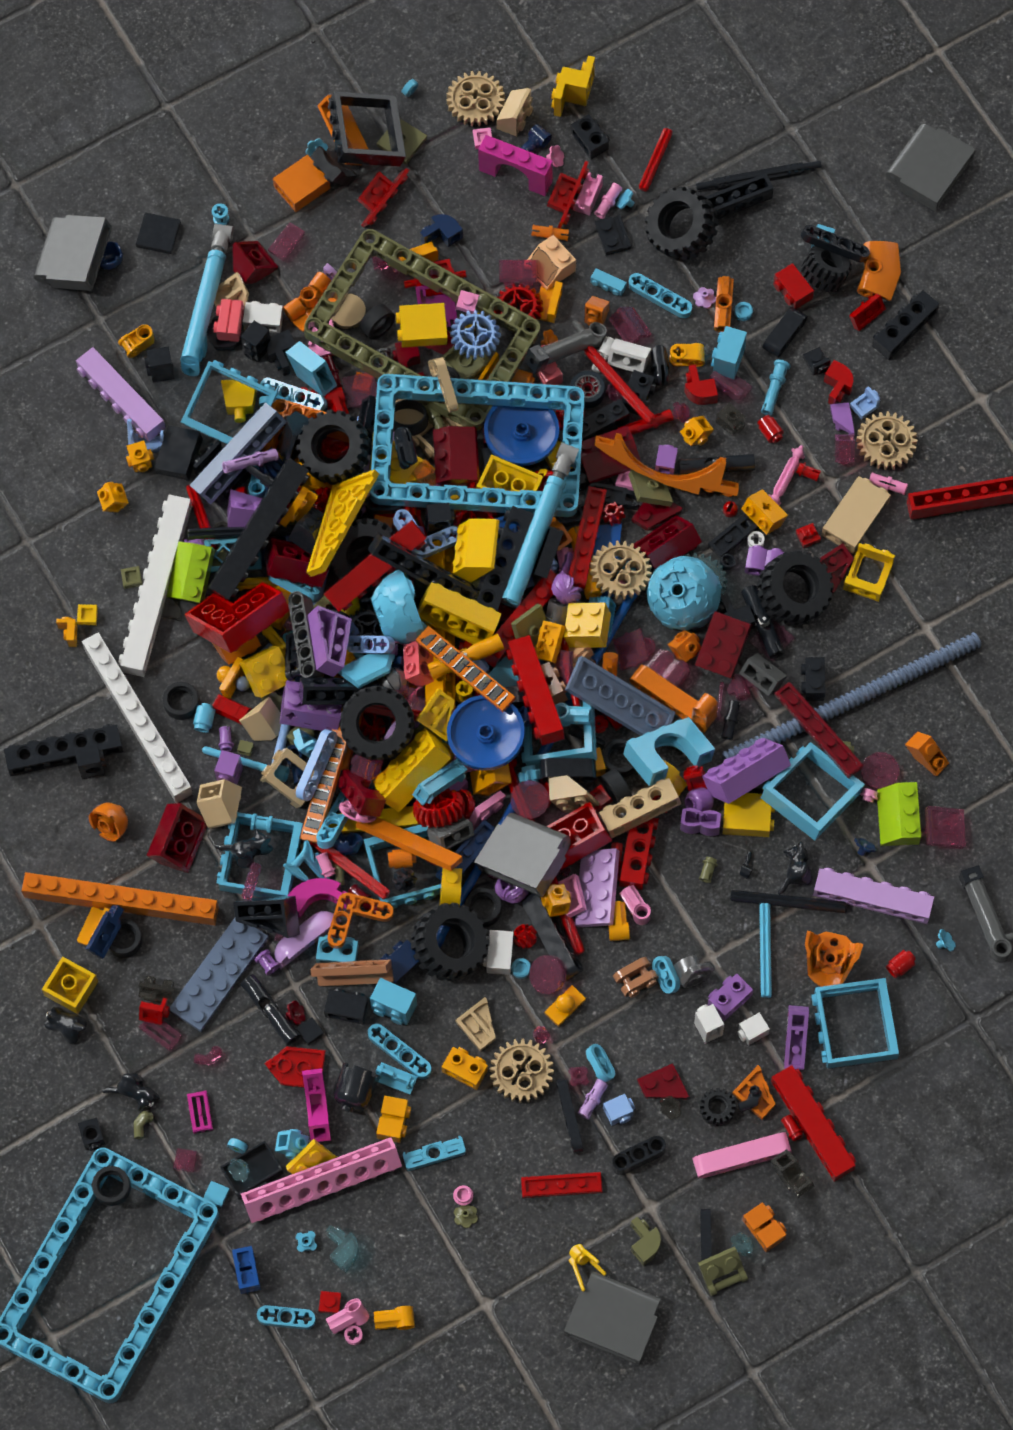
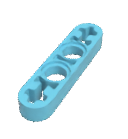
M634 273L629 277V288L633 292L680 318H687L691 315L692 304L685 298L642 274ZM640 280V284L634 285V281ZM655 288L658 292L655 295H650L647 290ZM669 296L673 299V302L666 304L663 298ZM684 306H686L687 310H684L682 312L681 308H684Z
M264 378L260 383L263 386L266 383L277 387L276 398L288 400L321 411L327 406V401L322 395L272 378ZM284 387L289 389V394L286 397H283L281 394ZM303 392L305 400L300 403L297 400V396ZM310 399L321 402L320 406L310 403Z
M342 791L339 793L317 833V844L322 849L331 848L335 844L348 820V817L345 815L336 814L340 803L348 800ZM333 823L338 824V826L335 828L328 827L330 824Z
M373 1024L369 1027L368 1037L372 1043L413 1075L418 1076L419 1079H426L430 1076L432 1069L426 1059L382 1025ZM378 1030H381L380 1035L383 1038H385L383 1044H381L382 1039L379 1036H375V1038L373 1037L372 1031L377 1032ZM389 1041H395L398 1044L395 1050H389L386 1047ZM404 1053H411L413 1059L410 1062H404L402 1055ZM416 1059H418L417 1064L420 1067L426 1066V1073H419V1068L414 1065Z

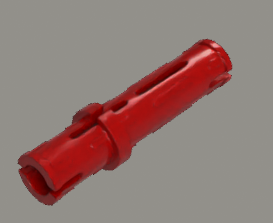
M668 409L655 414L656 419L652 424H647L641 419L625 426H628L633 435L653 427L658 428L659 425L674 419L671 410Z

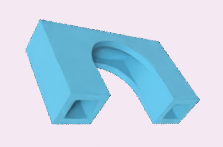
M688 717L683 720H677L670 725L662 726L655 731L647 732L640 737L631 738L626 743L623 755L644 781L651 786L657 781L665 779L669 768L657 754L656 748L660 746L675 747L681 750L693 765L697 766L711 762L715 748Z

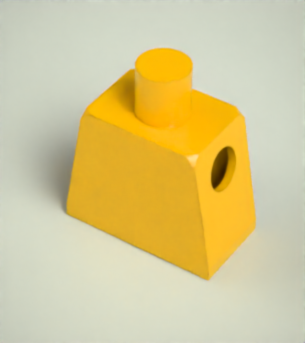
M221 380L227 414L234 415V420L237 423L245 422L246 414L254 413L257 390L235 380Z

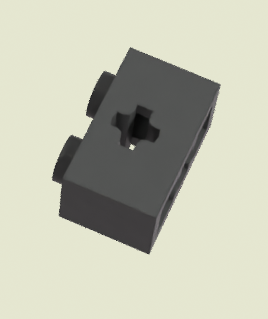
M758 653L748 658L739 672L740 675L768 696L778 691L787 677L786 674Z

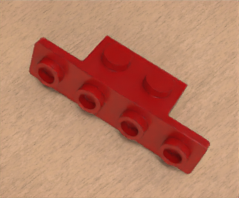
M588 161L584 162L578 179L560 173L547 204L548 207L563 213L557 228L561 229L563 224L567 225L570 218V214H567L569 208L573 210L577 199H574L576 193H580L583 186L580 183L581 179H586L589 169L586 168L589 163Z
M408 168L402 170L393 182L380 171L374 176L357 199L358 202L370 211L361 224L363 228L367 225L371 226L378 218L376 214L386 208L388 198H393L398 191L396 189L398 185H402L407 180V173L410 171Z

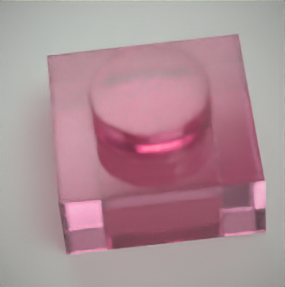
M177 1148L173 1168L175 1170L194 1172L197 1151Z

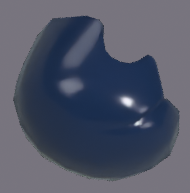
M110 241L107 242L100 268L112 270L122 263L123 252L117 242Z
M341 832L333 846L341 854L355 855L361 849L364 838L354 832L343 836Z

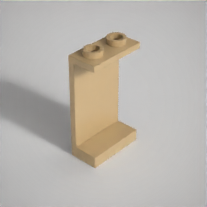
M858 476L824 525L822 536L838 546L843 543L848 551L854 554L860 540L885 504L888 505L891 495L886 489L873 485L869 479Z

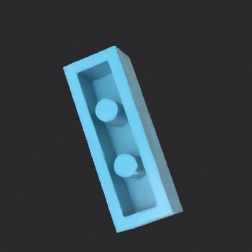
M597 268L594 270L590 281L594 286H599L616 296H622L627 282Z

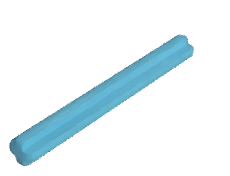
M761 903L759 907L761 997L770 998L772 995L770 904Z

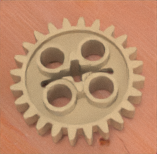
M471 71L470 76L464 73L463 79L457 76L458 82L452 81V86L448 87L449 92L446 99L447 105H449L448 110L452 111V117L457 116L458 122L463 119L464 125L468 121L471 122L472 127L474 122H477L478 126L481 125L482 121L487 125V120L494 121V116H499V111L502 110L505 104L503 86H499V80L494 82V76L488 78V73H485L483 76H481L480 71H478L477 75H474V72Z
M887 411L886 416H883L882 412H879V417L872 414V420L866 418V424L861 423V429L857 433L859 436L856 438V442H858L857 449H861L860 456L865 455L864 461L871 460L870 466L876 463L877 469L884 465V470H887L888 466H891L892 470H894L895 464L902 467V461L907 464L908 458L913 457V452L916 451L915 445H917L918 441L915 439L917 433L913 432L914 426L908 427L909 420L903 422V415L898 419L896 418L897 413L890 416L889 411ZM884 427H889V428H891L892 430L887 431V430H884L883 428H884ZM875 438V439H877L878 441H877V442H872V441H870L869 439ZM896 440H903L904 443L900 444ZM889 451L891 454L885 455L882 452Z
M616 541L615 546L609 542L608 548L602 545L601 551H596V556H593V562L590 565V575L593 576L592 582H597L596 588L602 587V594L606 591L609 592L608 597L615 594V599H618L619 595H622L623 600L626 599V595H629L631 599L634 593L640 595L641 590H645L652 575V572H650L652 565H648L650 559L645 558L646 552L639 553L640 547L633 549L634 543L627 546L626 541H624L623 545ZM616 556H620V557H622L623 559H622V560H618V559H616L615 557H616ZM634 567L638 571H633L630 568ZM608 569L611 573H607L604 570ZM623 580L627 584H621L619 581Z
M514 1039V1045L511 1046L506 1042V1049L501 1046L499 1047L501 1054L494 1053V1057L497 1060H491V1064L494 1067H490V1072L494 1074L490 1075V1079L496 1080L493 1083V1087L499 1086L497 1092L499 1094L504 1091L505 1099L510 1095L511 1102L518 1098L519 1103H522L523 1098H526L529 1103L531 1096L537 1100V1093L544 1095L542 1088L549 1089L547 1082H552L553 1078L548 1075L554 1074V1070L549 1068L553 1066V1062H547L550 1059V1054L544 1056L546 1049L539 1050V1043L532 1046V1040L525 1044L524 1039H522L521 1044H518L516 1039ZM516 1054H521L524 1056V1059L516 1061L513 1057ZM531 1056L532 1059L525 1066V1072H521L515 1085H512L511 1083L518 1076V1069L522 1070L526 1060ZM537 1064L541 1068L539 1071H532L530 1067ZM506 1070H510L513 1072V1075L511 1077H505L503 1076V1072ZM526 1080L530 1085L523 1088L519 1085L521 1081Z

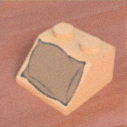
M552 235L537 246L524 263V266L546 290H549L555 285V281L560 282L576 271V259Z

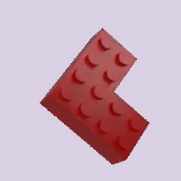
M261 582L234 603L213 593L184 615L194 633L232 653L237 651L247 641L254 639L262 630L269 628L273 622L283 618L290 610L281 591Z

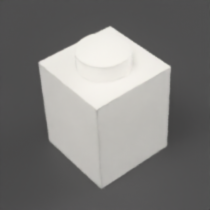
M759 1012L739 1023V1031L737 1033L743 1042L746 1041L749 1046L767 1036L770 1029Z

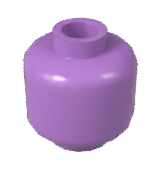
M702 787L691 790L685 798L686 808H695L701 812L711 810L714 803V797H712L708 789Z

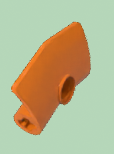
M888 241L865 242L863 245L869 249L870 254L864 262L865 269L857 292L864 297L873 296V293H877L886 300L891 301L901 273L898 243Z
M322 272L316 273L308 287L301 290L298 298L283 306L286 316L302 332H304L305 321L331 282L330 278ZM335 298L328 299L330 302L336 301Z

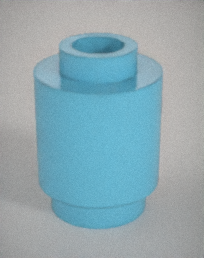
M202 703L197 706L193 721L194 730L208 733L209 729L212 728L216 710L213 709L211 704Z

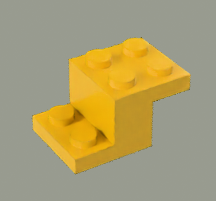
M588 56L587 61L583 62L581 70L562 67L561 73H557L556 89L553 88L551 99H553L551 108H554V116L561 117L565 102L583 106L587 105L595 77V57Z

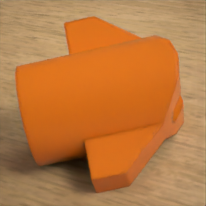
M606 652L603 654L602 668L617 676L618 654Z

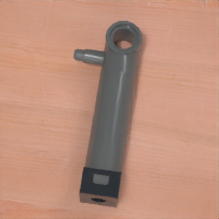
M574 320L572 324L578 333L543 347L536 345L529 348L524 361L536 374L545 370L548 364L583 351L588 346L599 348L607 333L606 327L601 323L594 322L590 324L588 329H585L581 323Z
M977 865L962 870L959 879L963 889H966L991 950L990 955L992 959L999 963L1005 962L1012 950L1010 941H1013V932L1005 935L983 882L984 876L980 866ZM1002 947L1006 953H998L996 948Z

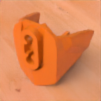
M807 931L805 948L807 951L809 978L820 987L843 984L854 963L860 957L863 943H852L847 936L827 931L818 935ZM835 941L837 946H832L830 943ZM829 957L832 958V961H833V962H828V961H827V960H829Z

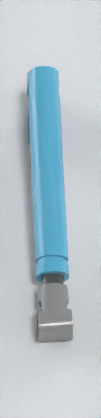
M215 224L213 228L211 251L208 253L180 359L182 372L189 376L199 375L200 362L207 353L206 332L226 260L225 254L228 243L232 242L234 226Z
M561 442L556 455L557 461L552 468L553 475L548 476L508 585L502 596L501 603L508 607L516 609L521 603L523 593L526 590L563 493L562 490L565 488L566 481H564V478L569 475L570 466L575 462L579 451L578 448Z

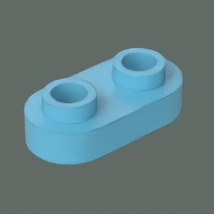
M667 956L656 957L653 960L652 969L655 970L659 977L657 980L662 991L665 993L677 992L680 988V979L672 961Z
M592 1044L587 1048L586 1056L597 1078L604 1082L610 1081L615 1076V1070L604 1049L598 1044Z

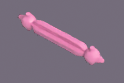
M802 445L796 449L792 448L793 456L789 458L776 483L773 495L769 494L778 505L781 504L779 497L784 494L799 465V459L805 458Z

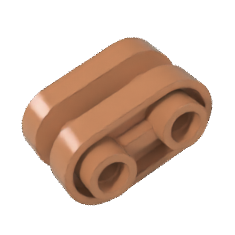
M647 957L636 960L613 975L617 984L624 983L621 991L625 997L633 998L640 993L641 989L645 987L651 988L657 984L656 980L659 977L655 970H647L651 965ZM639 973L641 974V976H639V977H637V978H635L634 980L631 981L630 978H632L633 976H635V975H637V974H639Z

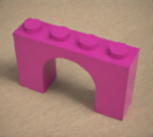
M485 135L478 149L479 171L496 177L502 164L513 166L527 176L530 191L546 196L553 182V161Z

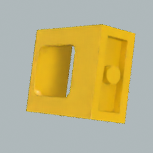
M859 543L849 574L845 579L843 590L879 602L894 563L895 555L888 550H878L870 544ZM864 557L884 563L879 581L876 584L858 579L856 576Z

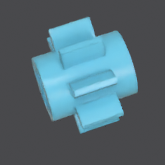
M536 765L521 768L522 772L518 774L519 783L524 782L525 787L539 784L540 769L536 770Z

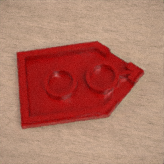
M286 1046L272 1059L270 1058L264 1064L281 1085L304 1088L302 1071L322 1068L323 1072L326 1050Z

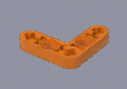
M343 893L338 898L327 939L329 945L334 949L344 946L353 914L387 922L393 917V907L387 902L351 893ZM350 899L352 904L347 905V912L343 911L344 903L342 901ZM363 903H369L371 910L363 912L360 906ZM375 905H378L377 910L383 911L384 908H387L389 914L386 913L385 916H382L380 911H376V914H373ZM344 916L347 918V923L345 925H338L336 919ZM338 929L340 930L339 938L341 941L338 940L337 943H334L332 937H336Z

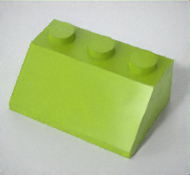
M178 541L166 597L197 604L205 600L206 588L215 554L213 547Z
M917 782L895 783L878 789L877 806L880 846L919 845L921 829Z

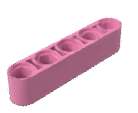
M786 1132L695 1156L693 1163L697 1176L701 1179L783 1157L792 1153Z

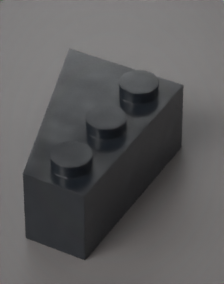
M296 896L245 898L233 902L236 922L254 928H262L267 930V932L283 935L285 938L300 935Z

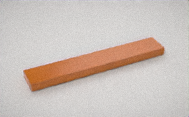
M376 817L373 822L369 823L356 822V828L449 871H452L462 862L461 855L381 818Z

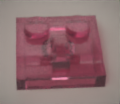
M927 806L925 808L927 845L963 849L966 846L964 809Z

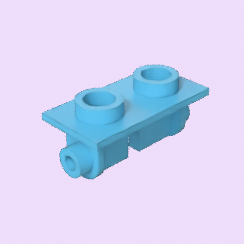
M382 1062L376 1069V1074L380 1076L379 1083L409 1095L411 1094L418 1076Z

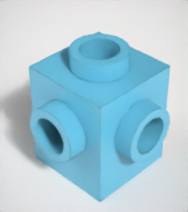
M297 1129L280 1131L277 1135L275 1151L285 1154V1157L288 1159H294L308 1145L309 1136L301 1134V1131Z

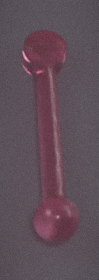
M720 682L716 720H720L722 717L720 711L724 682Z

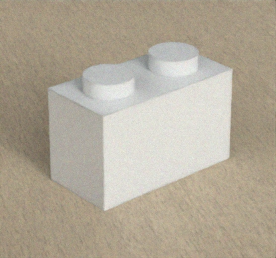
M246 302L243 317L244 330L255 320L269 329V333H281L283 307L276 303Z
M615 339L610 348L607 363L632 372L636 370L643 373L648 364L651 348Z
M490 930L489 936H486V939L490 940L489 946L486 947L488 948V955L484 958L483 967H487V973L510 975L513 932Z
M706 1004L699 1007L697 1012H695L694 1024L706 1044L723 1035L724 1023L714 1004L710 1006Z

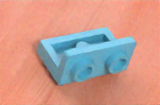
M299 728L293 731L294 744L299 752L310 758L317 739Z

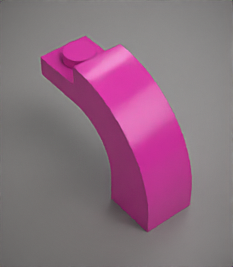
M316 878L297 885L288 896H296L298 917L301 918L308 906L313 902L329 900L337 904L339 896L347 892H340L341 883L335 880ZM350 899L342 901L344 903V909H347L348 904H352L350 903Z
M322 1068L302 1071L311 1141L315 1139L317 1142L331 1140Z

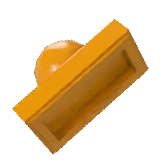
M239 657L236 658L232 667L222 666L217 670V679L222 683L219 690L223 696L229 699L236 690L235 682L237 678L245 674L239 663L243 659Z
M571 985L562 995L558 996L544 1014L559 1027L586 1001V998Z

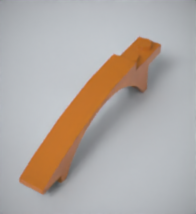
M616 433L614 440L600 436L595 438V446L635 472L667 486L698 495L700 488L711 493L714 491L721 492L722 495L728 497L732 495L737 496L739 483L722 479L726 458L720 457L708 467L694 473L681 475L666 474L655 471L637 460L626 446L622 434Z

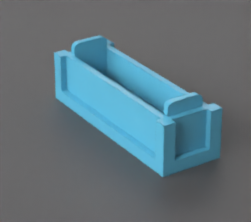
M455 759L418 784L412 795L422 806L426 803L430 804L434 797L456 782H463L466 777L464 773L467 771V768L458 759Z

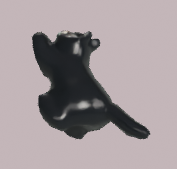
M257 829L255 830V836L251 839L240 840L233 845L215 846L220 851H230L241 868L252 867L255 856L267 855L273 850V847L268 845L271 837L260 833Z
M802 841L798 843V846L794 845L792 848L783 851L786 857H789L790 864L787 870V878L778 890L779 895L784 893L790 884L807 885L813 879L812 872L806 863L808 861V853Z
M52 1007V1010L47 1012L46 1017L48 1021L44 1023L45 1028L48 1030L61 1032L66 1042L70 1044L76 1043L79 1032L84 1031L87 1027V1020L76 1014L69 1015L59 1007Z
M136 1073L124 1074L117 1087H107L102 1090L103 1093L122 1094L135 1099L139 1105L138 1111L152 1107L153 1100L160 1099V1096L154 1090L143 1086L144 1079Z

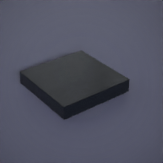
M145 212L136 247L172 254L181 224L180 219Z

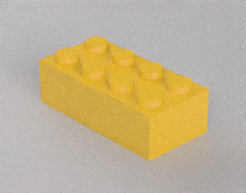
M433 582L427 588L417 608L421 621L471 644L492 636L501 616V613L495 609L483 606L476 600H470L458 592H453Z
M425 727L389 763L388 767L377 775L373 783L377 791L385 798V803L399 813L414 797L412 794L418 784L439 771L451 759V756L442 739Z

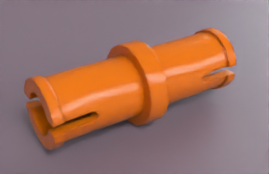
M533 224L532 230H539L540 232L532 231L531 236L549 238L554 235L558 240L568 241V236L561 234H569V229Z

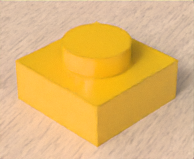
M78 604L77 624L97 625V605Z

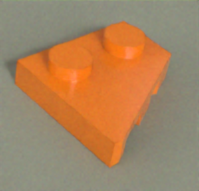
M757 1065L732 1094L742 1102L747 1100L750 1087L758 1086L762 1091L759 1105L750 1110L763 1120L775 1107V1102L770 1094L761 1068Z

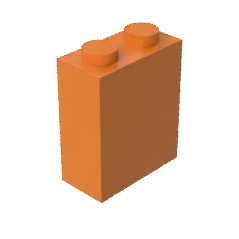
M308 154L273 178L274 188L295 212L330 189V182L325 179L324 172L318 170L313 165L314 161Z

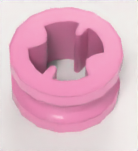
M356 1325L346 1328L344 1336L347 1343L350 1345L359 1344L363 1339L362 1330ZM353 1330H356L357 1335L359 1334V1337H355L354 1340H351V1337L348 1336V1334L353 1333Z

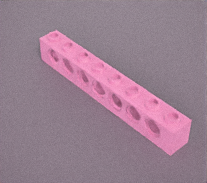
M390 1137L244 1192L241 1196L250 1221L254 1223L272 1215L280 1214L293 1207H299L309 1201L317 1200L330 1193H336L346 1187L357 1185L362 1181L375 1178L383 1173L394 1171L402 1167L395 1144Z

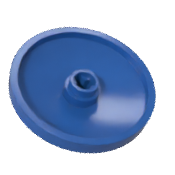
M494 405L485 419L484 437L488 448L496 457L518 466H529L544 460L554 450L559 438V422L553 409Z
M478 695L465 700L454 710L447 726V739L452 753L464 765L476 770H494L507 765L518 755L524 743L525 727L520 712L512 703L502 713L482 695Z

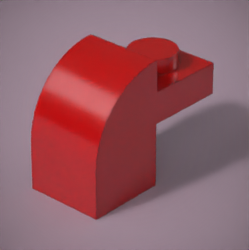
M833 360L824 377V382L834 387L829 395L828 404L841 402L845 393L850 396L852 392L853 374L847 366L836 360Z
M696 364L689 365L688 373H685L687 383H685L684 392L687 398L698 405L717 403L718 393L714 378L700 381Z

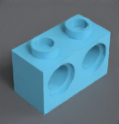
M324 935V937L319 936L316 954L317 963L357 961L359 944L354 938L347 937L344 946L338 949L333 948L330 953H325L323 949L330 946L327 939L328 935ZM332 937L334 943H337L338 940L341 941V939ZM345 949L352 950L350 955H344L342 952Z

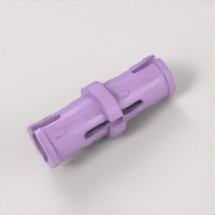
M600 1079L596 1080L590 1093L586 1094V1100L578 1111L581 1117L585 1119L590 1118L596 1105H599L601 1102L600 1098L608 1087L607 1083Z

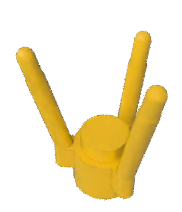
M577 1244L571 1248L569 1262L574 1269L579 1286L584 1292L585 1287L577 1264L585 1265L589 1262L602 1275L605 1276L606 1272L598 1265L600 1261L588 1252L583 1245Z

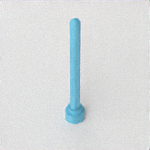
M207 746L202 748L204 754L219 758L220 750ZM241 757L243 766L263 771L267 764ZM283 765L278 766L274 776L280 781L286 782L290 768Z

